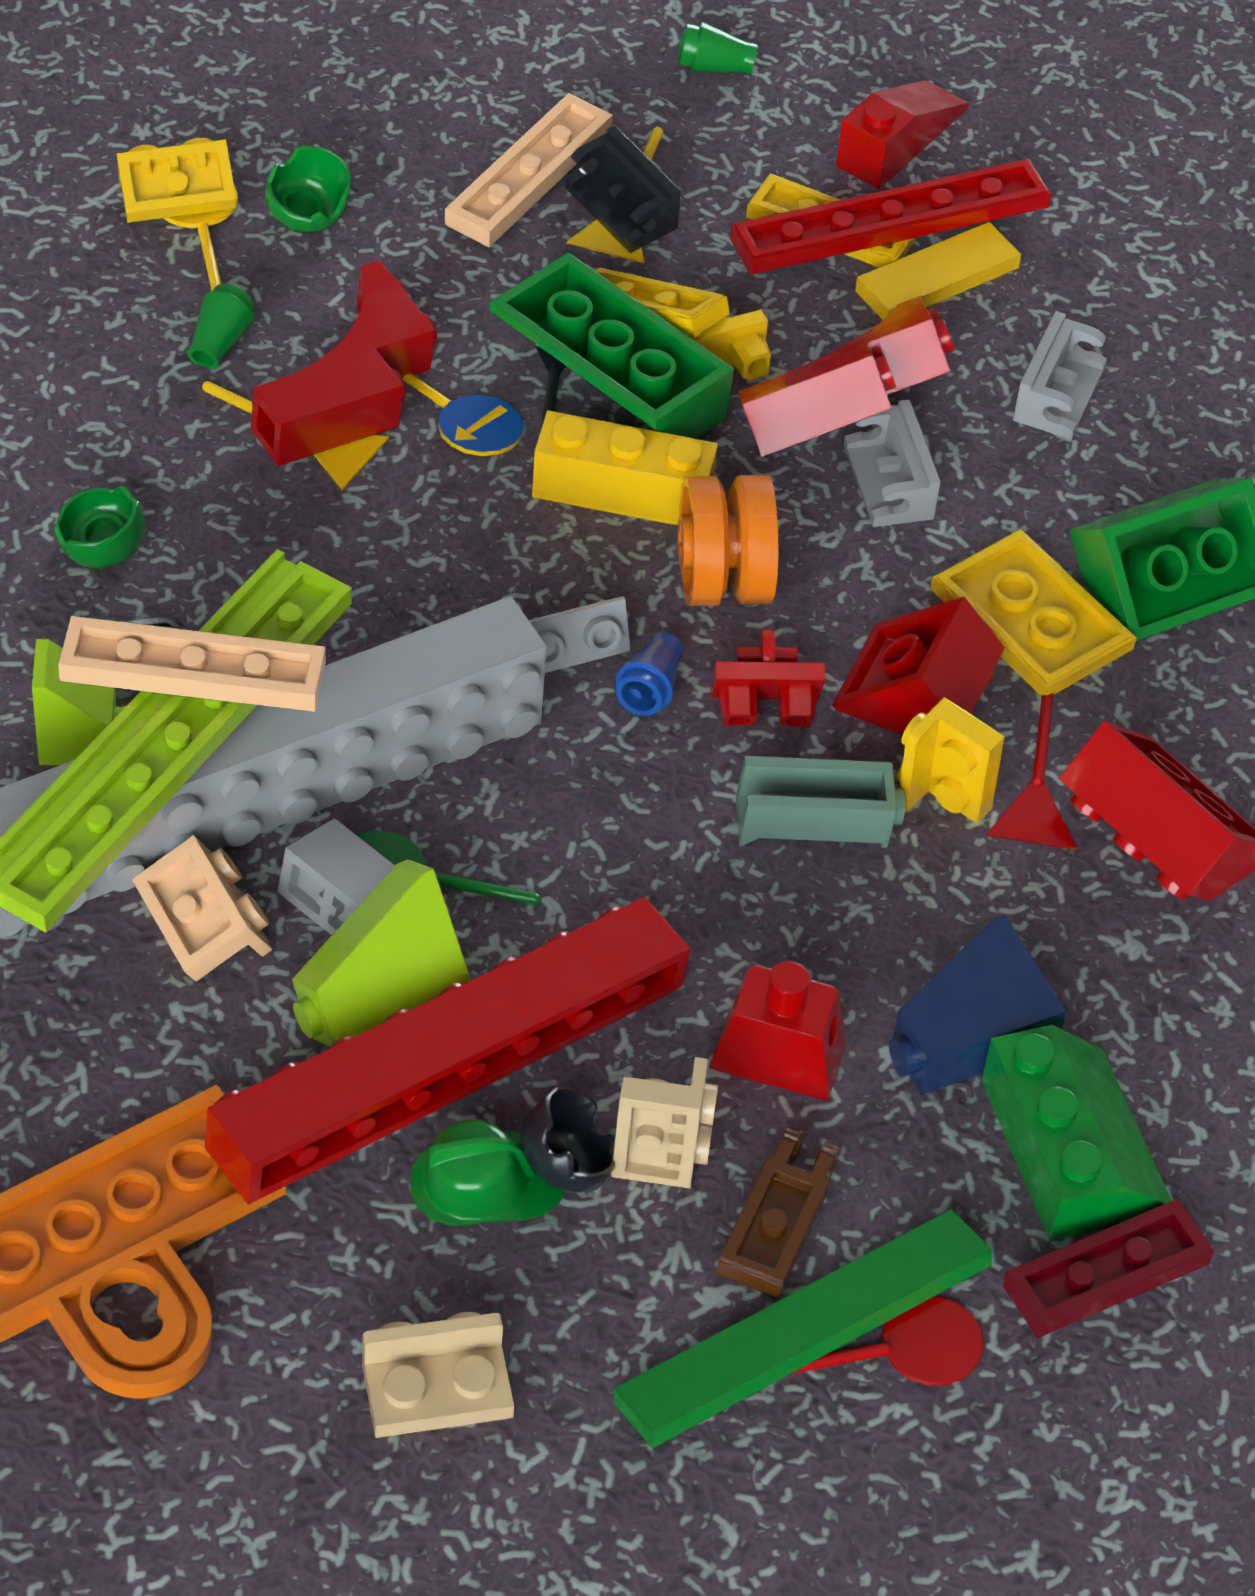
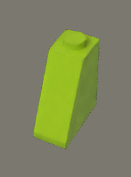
M408 859L396 864L292 979L299 1001L293 1003L294 1014L301 1030L308 1038L313 1037L314 1040L330 1047L342 1037L348 1035L357 1036L382 1024L390 1015L398 1010H411L438 997L444 989L452 984L459 982L465 984L471 981L434 868Z

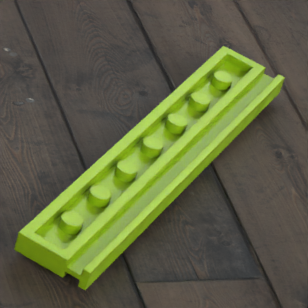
M277 549L199 631L314 645L352 604V587L302 561L297 565L285 559V553ZM140 691L0 837V907L46 933L257 705Z

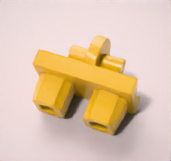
M762 310L734 317H725L697 337L691 338L731 367H736L742 378L748 381L766 377L769 373L771 353L766 343L768 319Z

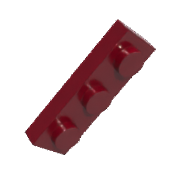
M1176 1199L1006 1271L1002 1286L1036 1338H1040L1209 1265L1214 1250L1179 1199Z

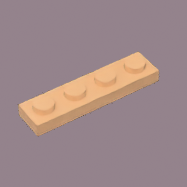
M568 93L445 208V225L487 247L492 246L577 164L571 156L579 147L606 133V129L612 127L613 115Z
M71 616L58 663L60 681L316 712L326 664L325 646Z

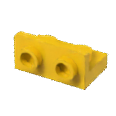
M194 138L178 146L158 148L153 145H140L130 149L128 152L117 153L118 176L122 188L127 223L236 208V194L226 139L212 141L208 138Z
M945 697L927 715L924 713L917 714L903 733L904 757L896 776V780L900 783L899 788H903L905 792V812L909 811L927 792H930L943 808L952 813H962L978 824L992 810L1005 736Z

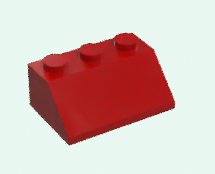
M1103 721L1058 778L1074 792L1070 802L1080 812L1095 822H1099L1103 818L1117 831L1112 838L1113 841L1133 858L1142 861L1146 857L1160 870L1156 876L1157 881L1181 900H1186L1188 896L1211 901L1255 871V827L1152 736Z

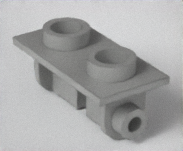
M624 596L606 601L604 599L596 600L594 604L529 620L546 644L545 673L631 651Z

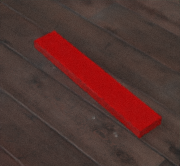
M1025 159L731 224L730 240L749 274L752 275L1046 209L1049 207L1051 193L1030 160Z

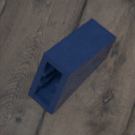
M1006 915L994 918L898 1010L894 1036L889 1042V1052L897 1072L901 1076L909 1075L919 1093L923 1095L982 1074L991 1038L1049 1025L1062 1029L1067 1011Z

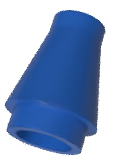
M667 632L654 634L648 644L619 669L615 678L616 695L625 709L636 715L648 716L669 705L673 696L679 660L684 651L682 643L676 636Z

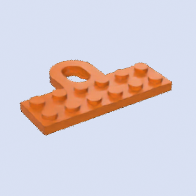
M217 1084L0 1193V1343L48 1319L84 1374L103 1390L127 1398H153L171 1393L186 1385L199 1373L211 1351L213 1338L212 1314L206 1296L182 1263L176 1251L286 1195L285 1186L248 1205L206 1151L207 1108L214 1105L224 1095ZM119 1283H136L148 1288L159 1300L157 1314L163 1323L160 1333L153 1339L145 1342L129 1339L120 1328L103 1323L93 1313L92 1305L97 1296L106 1288Z

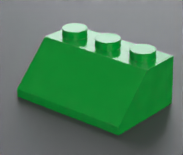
M1252 477L1216 478L1069 529L1083 582L1097 601L1137 637L1136 641L1255 599V488Z
M1054 1025L991 1038L981 1082L1049 1242L1107 1229L1171 1202V1198L1102 1048Z

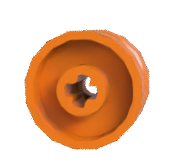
M737 475L729 490L728 504L726 503L723 485L716 476L684 477L681 485L677 539L686 605H719L727 590L728 576L733 595L739 604H772L776 593L779 554L777 507L774 486L770 475Z

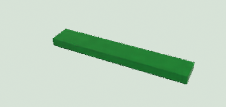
M951 1209L613 1388L614 1404L653 1449L992 1265V1249Z

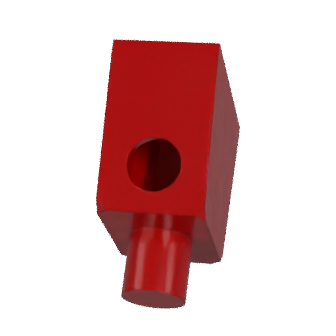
M781 962L775 965L773 969L759 965L748 967L727 1013L709 1068L828 1101L845 1050L840 992L832 985L810 980L807 969L797 962Z

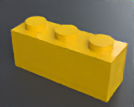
M547 410L534 453L532 497L678 526L683 478L688 476H714L718 443Z

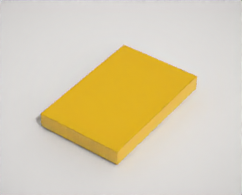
M1021 529L932 577L930 589L943 602L960 597H965L1004 645L1005 649L1001 658L1041 696H1047L1050 693L1055 695L1134 649L1137 637Z

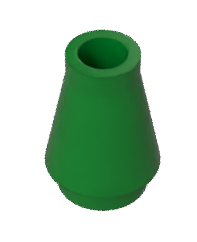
M701 20L698 25L686 23L680 41L677 64L688 66L689 72H724L750 75L755 63L757 44L744 41Z
M219 284L215 286L213 291H209L203 296L193 340L187 351L189 359L194 364L213 370L218 368L222 358L253 325L255 321L253 314L255 303L245 291L230 284Z

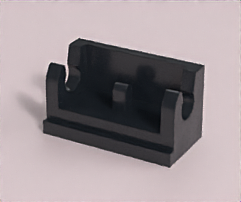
M615 125L606 129V133L579 147L572 154L571 158L578 165L585 163L589 159L591 160L585 167L575 170L566 177L565 188L629 253L678 229L681 190Z

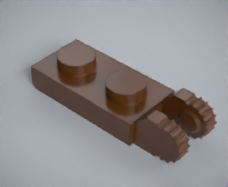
M790 1125L786 1128L773 1157L767 1156L722 1251L716 1275L779 1299L827 1196L830 1178L842 1149L841 1144L827 1140L817 1154L812 1172L792 1165V1162L797 1159L803 1144V1130Z

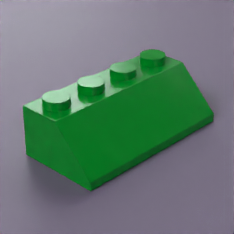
M569 252L490 301L489 311L659 432L697 439L727 417L734 368Z

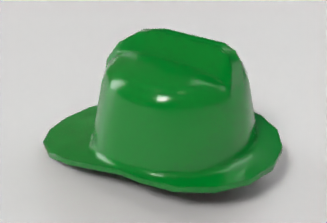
M462 1120L449 1125L436 1136L432 1145L418 1155L411 1168V1196L415 1205L429 1219L448 1226L523 1221L544 1216L559 1205L566 1192L548 1185L530 1168L521 1149V1132L502 1131L498 1126L483 1120Z

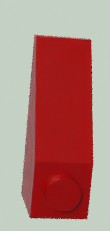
M927 80L872 92L842 119L836 166L880 190L968 109L969 102Z

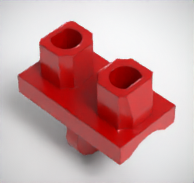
M761 629L758 647L737 646L736 662H715L714 677L710 681L711 698L718 699L723 725H755L757 720V699H779V725L784 727H810L814 717L816 702L819 700L825 682V663H797V647H775L774 630Z

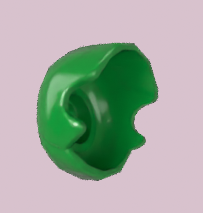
M308 145L298 146L288 160L280 165L275 163L271 169L265 187V203L273 217L294 232L324 231L333 226L344 214L348 204L352 175L345 161L327 148Z
M120 485L115 490L97 487L76 493L61 507L57 522L54 524V531L62 550L70 559L78 565L101 570L122 564L138 551L145 536V517L140 501L136 500L125 486Z

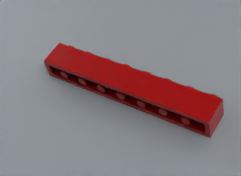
M646 897L624 907H612L601 914L597 920L572 932L564 931L549 939L545 945L521 957L504 959L492 971L465 984L459 982L450 985L436 998L411 1010L401 1009L396 1011L378 1026L357 1036L348 1035L340 1038L328 1050L301 1063L292 1062L286 1064L264 1081L243 1091L233 1090L226 1093L214 1105L207 1108L205 1149L249 1205L679 989L683 985L691 948Z

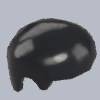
M552 1087L528 1114L521 1127L520 1145L524 1158L530 1168L543 1181L566 1193H580L597 1190L615 1169L616 1164L613 1160L614 1155L612 1151L615 1136L613 1134L601 1135L597 1132L593 1123L594 1115L598 1108L597 1103L592 1098L571 1087Z

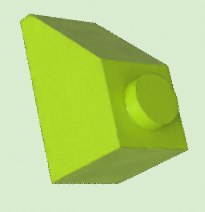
M36 639L32 695L39 765H62L75 760L126 706H116L115 687L60 681L58 663L62 647L49 639Z

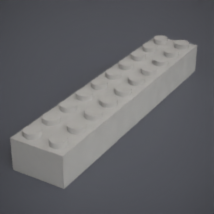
M512 596L325 665L316 712L257 705L64 914L71 913L84 902L111 891L122 892L134 888L135 884L132 881L134 877L193 835L211 852H214L219 847L224 848L229 845L235 847L242 846L252 841L258 834L285 823H301L312 816L314 812L336 803L357 801L367 795L370 790L398 779L401 781L411 780L420 775L426 768L452 758H467L473 755L480 747L505 737L518 738L525 735L534 726L541 724L546 644ZM73 761L0 788V837ZM0 907V938L12 936L29 924Z

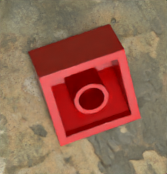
M965 597L874 625L832 706L836 711L903 735L908 724L917 714L924 713L927 715L944 697L973 715L972 712L984 688L993 679V670L1005 647Z

